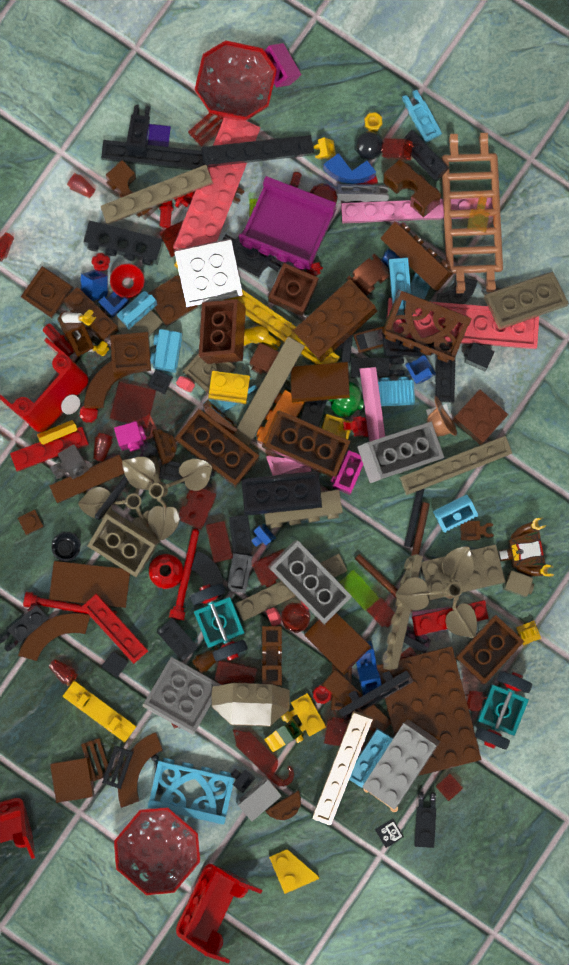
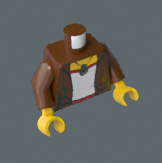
M542 517L520 526L511 534V540L507 541L508 549L498 550L500 562L511 560L512 568H516L518 572L530 577L554 576V574H548L547 572L548 568H553L554 566L545 564L539 530L544 529L546 525L540 527L538 521L543 519Z

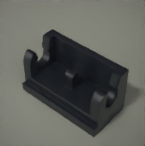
M173 618L157 632L182 662L199 648Z

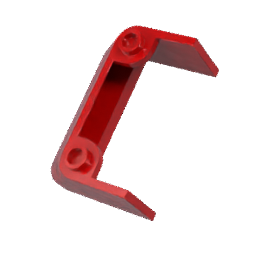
M48 338L44 341L57 354L52 361V366L59 376L34 403L26 397H20L11 404L0 395V401L38 433L49 430L64 413L61 409V404L67 396L76 395L78 397L89 383L87 374Z
M14 798L0 802V843L13 840L16 847H27L31 859H34V840L22 799Z
M206 865L177 924V936L205 956L229 964L230 959L219 953L223 946V937L217 931L233 897L243 898L247 894L248 889L260 894L263 890L216 865Z

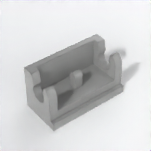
M265 776L240 797L236 803L247 817L253 821L277 801L281 794Z

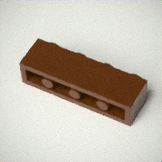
M395 221L380 239L400 258H408L409 266L433 289L439 290L453 275V272L450 270L451 266L445 260L440 261L436 257L438 255L437 252L431 247L426 248L423 245L424 240L417 234L414 236L410 232L411 228L406 223Z

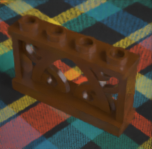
M398 289L382 333L386 335L385 339L396 342V339L403 341V346L411 349L416 346L421 348V353L429 356L431 353L438 355L437 359L448 363L449 360H455L472 318ZM402 300H405V315H396ZM417 308L422 310L420 316H412V313L416 314L415 310ZM430 311H433V323L440 331L421 338L416 331L413 320H421ZM441 317L445 318V322L441 323L445 326L444 328L438 323V319ZM398 319H405L406 323L398 325V327H403V332H395L393 330V323ZM458 322H461L457 335L454 337L450 332ZM409 332H410L412 338H413L415 341H413V340H411V339H408V338H406L405 336H407V335L409 334ZM447 335L452 341V346L449 350L443 351L439 345L440 343H445L447 346V341L443 338ZM434 342V348L425 345Z

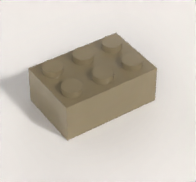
M111 510L105 515L87 546L137 577L145 568L160 540Z

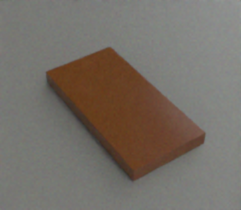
M54 561L49 599L86 603L97 593L108 606L126 608L130 573L122 568Z

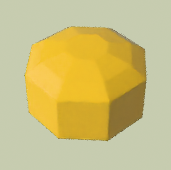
M377 112L369 113L364 119L365 128L373 132L378 131L383 124L382 116Z

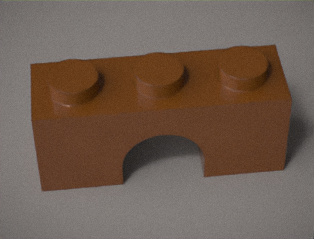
M400 159L384 172L383 183L396 194L403 189H411L415 192L411 196L410 206L422 217H425L440 204L441 194L439 190L426 182V179L422 175H418L408 163H404Z
M121 160L106 174L108 180L106 184L113 191L116 189L120 193L119 198L134 193L130 191L129 186L136 179L135 173ZM161 204L135 215L146 220Z
M78 287L64 299L65 306L70 311L74 310L82 315L88 310L94 312L91 316L96 317V319L88 326L101 341L107 343L110 341V335H116L119 332L118 326Z
M262 626V684L282 685V626Z

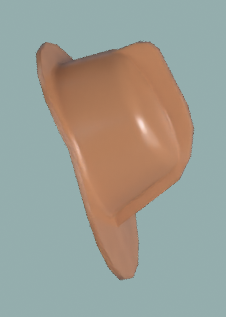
M435 396L436 409L428 415L427 423L432 421L437 437L450 433L456 436L457 429L454 422L446 413L439 398Z

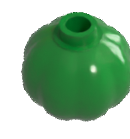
M350 381V398L328 400L331 402L333 412L341 417L353 415L357 410H361L364 404L360 388Z

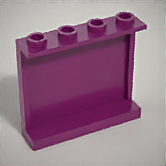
M266 176L263 181V190L243 233L239 234L240 243L248 249H252V247L258 249L264 255L269 256L271 254L276 256L281 262L286 263L288 261L294 263V266L299 269L306 268L310 270L337 210L336 203Z

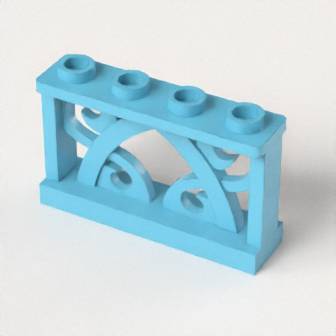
M163 758V761H158L148 808L168 807L178 815L222 825L225 824L233 789L232 784L235 780L234 777H231L230 772L220 771V774L213 773L212 768L201 766L200 770L193 768L194 764L186 762L178 765L174 764L175 760ZM167 769L175 772L174 777L168 776L169 781L172 782L171 785L166 784L162 779V773ZM180 770L191 773H188L181 777ZM201 775L209 776L212 778L207 783V781ZM195 779L202 786L207 796L198 797L194 800L191 807H186L185 796L177 788L183 783ZM218 780L223 781L226 785L225 792L214 796L213 792L220 789V787L216 788L214 786V782ZM159 783L167 788L160 801L155 800ZM173 792L180 796L181 800L179 803L173 802V798L176 797L172 795ZM225 798L222 815L217 814L215 800ZM208 800V802H204L206 805L204 809L199 808L198 803L200 801Z

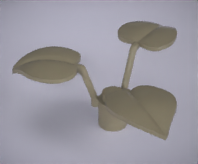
M153 456L149 459L155 464L156 474L151 479L154 480V483H158L161 481L159 479L161 470L157 457ZM102 487L93 488L86 493L78 505L85 514L95 518V514L111 493ZM136 488L135 494H130L125 500L115 501L112 504H125L129 509H136L139 517L135 518L132 523L158 539L148 523L150 510L146 511L143 515L140 511L141 498L138 495L140 489ZM112 507L109 508L105 515L112 510Z
M136 457L122 461L123 470L129 483L137 489H146L150 482V496L157 499L163 505V507H153L148 514L149 526L159 540H164L171 536L177 529L180 521L178 510L175 507H167L166 503L162 500V497L167 495L168 488L185 481L188 489L194 491L201 490L208 484L212 472V465L202 459H190L185 461L179 468V473L183 478L169 484L163 482L154 483V480L151 478L156 474V467L151 459Z
M466 546L454 549L444 557L442 571L444 574L451 576L452 582L447 583L442 590L427 592L426 582L421 578L413 577L407 579L396 592V598L403 606L411 610H421L427 607L429 604L428 595L443 593L445 597L453 598L452 608L454 611H450L446 616L448 630L458 636L474 638L477 631V620L474 610L466 603H462L456 608L457 600H459V596L463 591L461 584L457 580L465 581L469 579L474 571L470 547Z

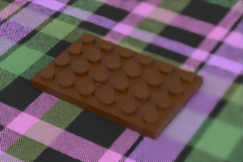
M452 646L400 659L398 668L389 670L392 676L396 677L407 670L414 682L385 698L394 735L396 736L403 723L409 719L441 741L418 776L482 760L476 737H474L475 732ZM384 663L377 665L381 685L386 683L382 674L388 671V669L383 668Z

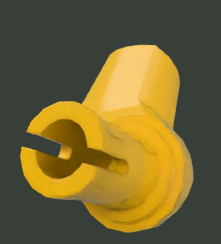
M256 326L245 329L244 346L250 343H263L277 350L278 348L272 345V343L278 347L281 344L280 341L269 334L268 329L265 327Z

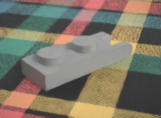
M338 184L339 201L370 202L387 201L389 199L387 185Z

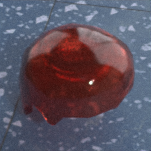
M327 183L314 185L309 193L337 203V193Z
M293 602L283 609L281 621L286 629L299 633L308 627L311 616L307 607Z

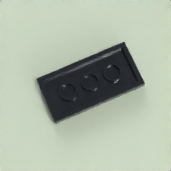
M318 471L241 479L245 516L322 508Z

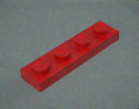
M79 427L77 431L46 444L39 442L12 452L10 455L16 471L19 472L59 457L58 453L73 444L77 449L88 446L89 443L83 427Z
M97 593L82 606L133 664L148 652L144 644Z
M485 600L467 603L474 610L477 622L489 619ZM450 607L412 616L415 636L448 629L446 626V616L450 611H454L453 608Z

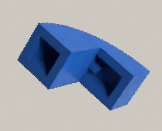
M339 153L323 164V170L330 177L346 184L364 183L376 176V171L368 160L352 171Z
M366 641L371 648L356 662L363 696L381 686L372 641Z

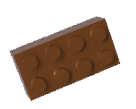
M349 279L299 324L293 332L312 354L322 362L378 311L376 306Z
M200 409L195 412L175 437L177 443L196 458L209 462L212 465V470L235 488H237L242 481L241 479H244L259 460L257 453Z
M279 410L273 418L262 448L329 477H336L350 441Z

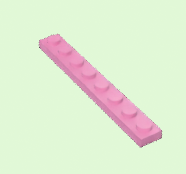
M492 198L451 199V210L492 209ZM440 199V204L425 217H422L410 206L411 200L341 203L342 223L444 219L443 199ZM486 216V217H456V218H452V219L489 218V217H492V216Z

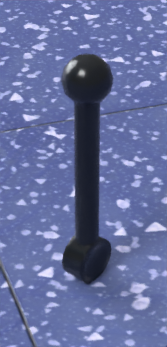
M155 754L151 759L154 762L156 773L159 757ZM159 783L157 795H162L164 789L161 787V784Z

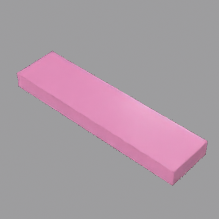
M376 367L360 368L369 442L385 437Z

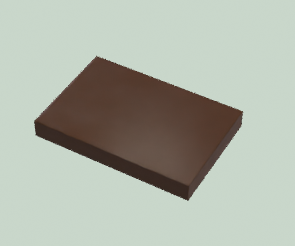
M348 362L294 366L291 370L292 402L350 398Z
M337 613L325 624L318 620L304 635L344 675L371 648Z

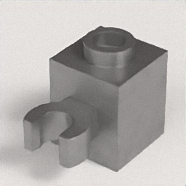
M74 444L58 453L62 463L50 467L57 479L63 477L66 472L69 473L72 479H75L89 470Z

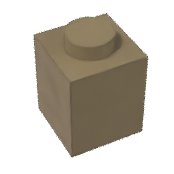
M511 570L508 573L503 590L525 598L528 594H532L535 584L532 583L533 578Z

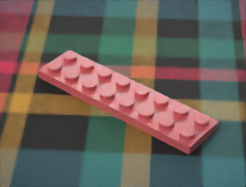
M223 118L213 146L256 141L261 127L244 120ZM247 163L208 167L214 184L194 192L175 241L174 249L188 248L218 240Z
M392 298L388 299L387 318L392 308ZM432 302L472 318L461 343L473 344L475 342L479 345L537 349L539 316L499 330L488 306ZM417 308L415 310L416 314H413L412 316H420L422 314V310L420 308ZM430 311L421 320H413L416 331L421 338L440 331L433 323V311ZM441 317L438 319V323L444 328L445 326L441 323L445 322V318ZM398 319L393 323V330L395 332H403V327H398V325L406 323L405 319ZM458 322L450 332L454 337L457 335L461 322ZM410 332L405 336L406 338L413 339ZM447 335L443 337L447 342H452Z

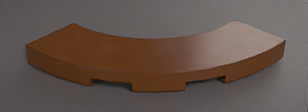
M112 361L109 362L92 379L86 392L84 407L104 408L105 399L111 386L118 379L139 372L113 374Z
M64 614L45 621L27 637L18 656L38 661L43 649L53 639L70 633L86 634L91 618L90 615Z
M156 732L143 738L131 749L134 753L122 787L118 789L121 808L140 801L138 796L140 772L153 755L163 750ZM128 755L126 756V758H125V760H124V762H123V764H122V767H121V769H120V773H119V777H118V783H119V780H120V777H121V774H122L123 768H124V766H125V763H126V760H127Z

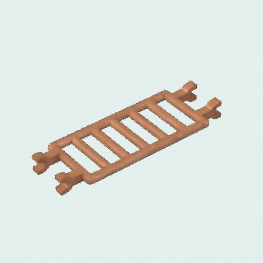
M480 133V154H458V134H450V155H443L441 157L448 166L449 162L490 161L491 172L449 173L448 169L442 176L446 262L451 266L450 270L453 274L456 273V294L464 293L465 291L464 273L486 272V293L494 292L496 290L494 272H501L503 270L498 156L496 153H489L488 133ZM491 179L492 190L450 192V181ZM492 198L493 209L451 210V199ZM493 216L494 227L452 229V218ZM494 235L495 246L453 247L452 236ZM495 253V265L454 266L453 255Z

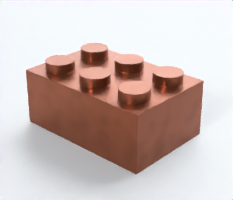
M238 299L202 302L199 357L207 364L243 361L246 307Z

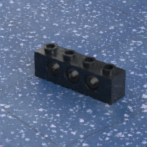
M90 220L83 241L90 251L98 252V250L105 251V254L114 257L121 255L129 261L141 260L143 264L148 266L158 265L164 244L161 238ZM103 236L110 238L109 242L105 244L101 243L100 239ZM121 241L128 242L125 248L118 247V244ZM141 245L146 247V251L143 253L136 251Z

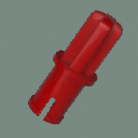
M173 200L165 202L159 207V210H161L160 227L162 228L171 227L172 211H174L172 207Z
M49 323L43 328V332L53 344L68 357L74 353L65 336L61 335L52 324Z

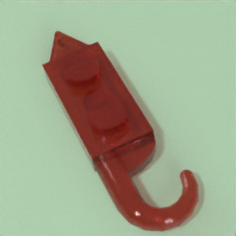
M233 729L236 740L235 746L274 784L284 787L292 783L294 771L291 766L287 767L289 777L286 780H282L274 773L278 767L277 758L250 732L247 733Z

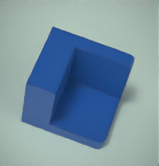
M97 270L82 273L81 291L91 301L107 297L108 276Z
M114 292L107 299L103 297L99 301L100 306L112 318L129 303L126 297L122 298Z
M426 355L405 364L416 384H421L436 375Z

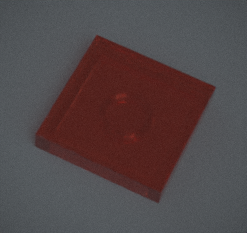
M119 382L110 419L128 424L137 421L139 426L142 425V427L147 428L156 391Z

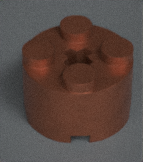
M375 253L372 255L373 260L368 258L353 271V278L350 275L346 278L347 280L351 279L365 296H368L375 289L373 285L377 282L381 284L390 276L388 274L389 269Z

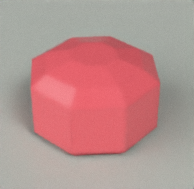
M180 376L176 382L178 387L189 393H192L195 388L194 382L188 377Z
M274 607L268 609L266 613L271 625L277 626L281 624V616L278 610Z

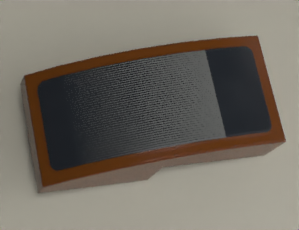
M384 327L353 335L359 354L383 348V337H385V334L382 333Z

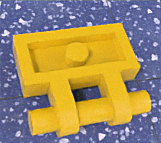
M308 693L292 701L291 704L294 710L287 711L281 716L283 722L287 723L293 719V716L298 715L302 723L299 728L302 732L306 730L309 737L326 728ZM288 726L290 731L294 735V729L291 726ZM300 735L295 740L297 743H299L304 739L302 735Z

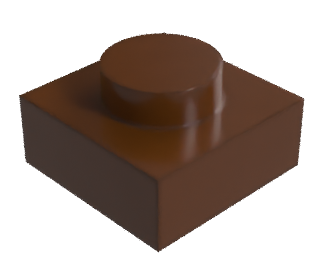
M36 510L18 517L26 535L44 527Z

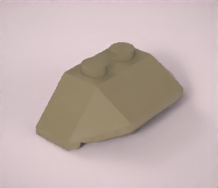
M231 683L212 687L211 707L230 725L270 727L289 710L290 690L271 684Z

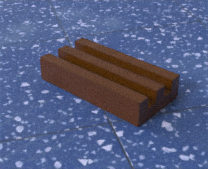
M207 400L203 404L204 412L232 435L237 431L236 423L213 403Z
M100 738L81 744L85 758H89L93 781L102 779L105 776V773L103 774L94 744L97 743L105 770L108 767V761ZM87 746H90L96 764V768L99 774L98 776L95 775L94 768L87 750Z

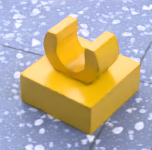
M325 137L318 139L319 144L313 146L316 150L320 149V154L315 156L317 159L330 160L336 155L334 141Z
M534 621L516 627L518 636L525 641L522 646L541 639Z

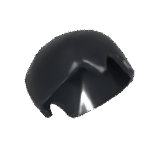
M366 131L356 138L354 149L361 158L373 160L378 158L383 152L384 142L377 133Z
M61 532L52 541V553L61 561H71L79 554L81 541L72 532Z

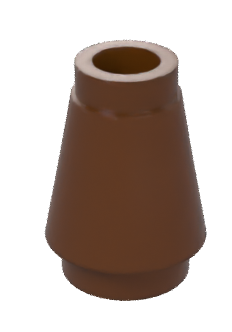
M217 647L195 656V659L192 660L200 673L207 672L216 663L213 652L218 650Z

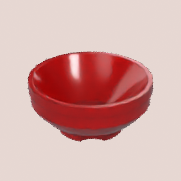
M133 264L119 265L111 273V288L114 293L122 298H133L144 287V275ZM126 278L134 281L131 288L123 287V281Z
M162 554L152 560L149 567V577L157 587L170 589L181 582L183 565L177 557L170 554ZM163 565L171 567V574L169 576H162L160 574V568Z

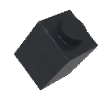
M474 342L472 347L468 346L464 353V357H466L464 363L485 372L495 351Z

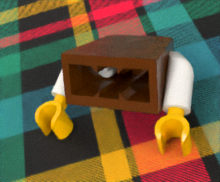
M74 310L64 311L57 318L66 339L77 357L86 352L94 351L100 356H104L109 350L108 344L104 341H101L98 346L92 343L84 324L90 325L96 319V317L91 316L94 313L92 310H88L84 315L76 313Z

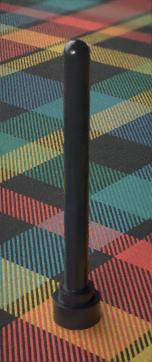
M145 441L141 447L142 450L139 457L150 458L158 450ZM126 476L122 478L95 514L97 520L102 519L129 483Z

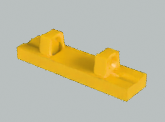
M73 681L63 695L65 699L123 742L128 740L137 727L76 681Z

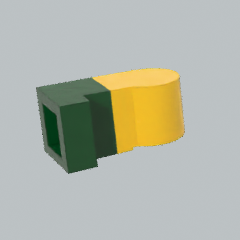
M292 719L264 740L271 751L275 752L303 733L294 719ZM288 726H291L294 729V735L292 734Z

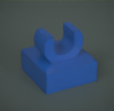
M262 524L254 530L257 536L252 542L256 547L262 542L268 545L276 537L265 524Z

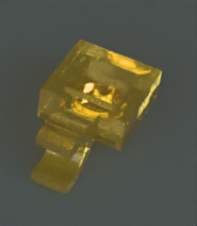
M479 197L476 210H470L467 229L486 232L490 214L484 212L487 198Z

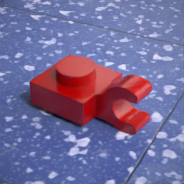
M360 416L353 417L352 422H343L344 430H352L355 437H369L366 418Z

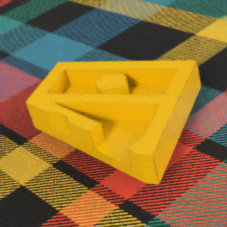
M288 849L269 857L284 894L319 879L316 873Z

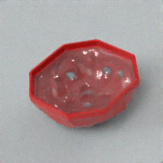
M225 40L203 53L194 90L209 113L232 120L246 121L269 107L277 69L263 48Z
M168 807L139 810L114 840L116 870L145 895L175 893L200 863L198 833Z

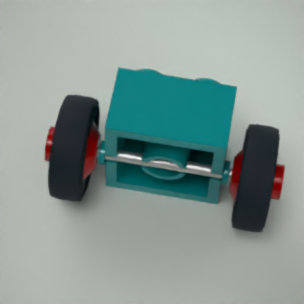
M208 584L199 588L200 591L192 594L190 598L193 605L208 603V606L194 611L208 648L221 643L224 644L220 649L213 652L215 661H221L226 658L230 661L239 657L238 654L247 650L248 646L245 640L230 642L231 639L245 634L231 598L229 597L216 603L214 601L225 593L223 584L214 586Z
M500 671L497 681L505 684L509 688L507 690L495 685L489 686L476 721L492 727L493 730L477 728L474 736L484 741L485 746L493 749L499 747L507 750L510 740L502 737L501 733L498 732L502 731L511 736H515L529 699L514 693L515 691L529 693L532 688V683L522 679L523 676L518 673L512 672L510 674Z

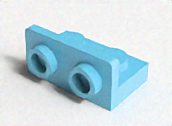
M143 291L117 314V317L130 329L157 306V301L152 295Z

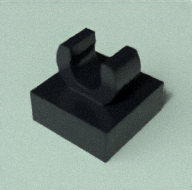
M235 768L231 773V776L236 779L232 785L242 793L256 779L247 770L241 773Z

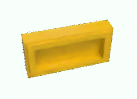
M73 420L41 432L37 436L41 444H46L77 431V427Z

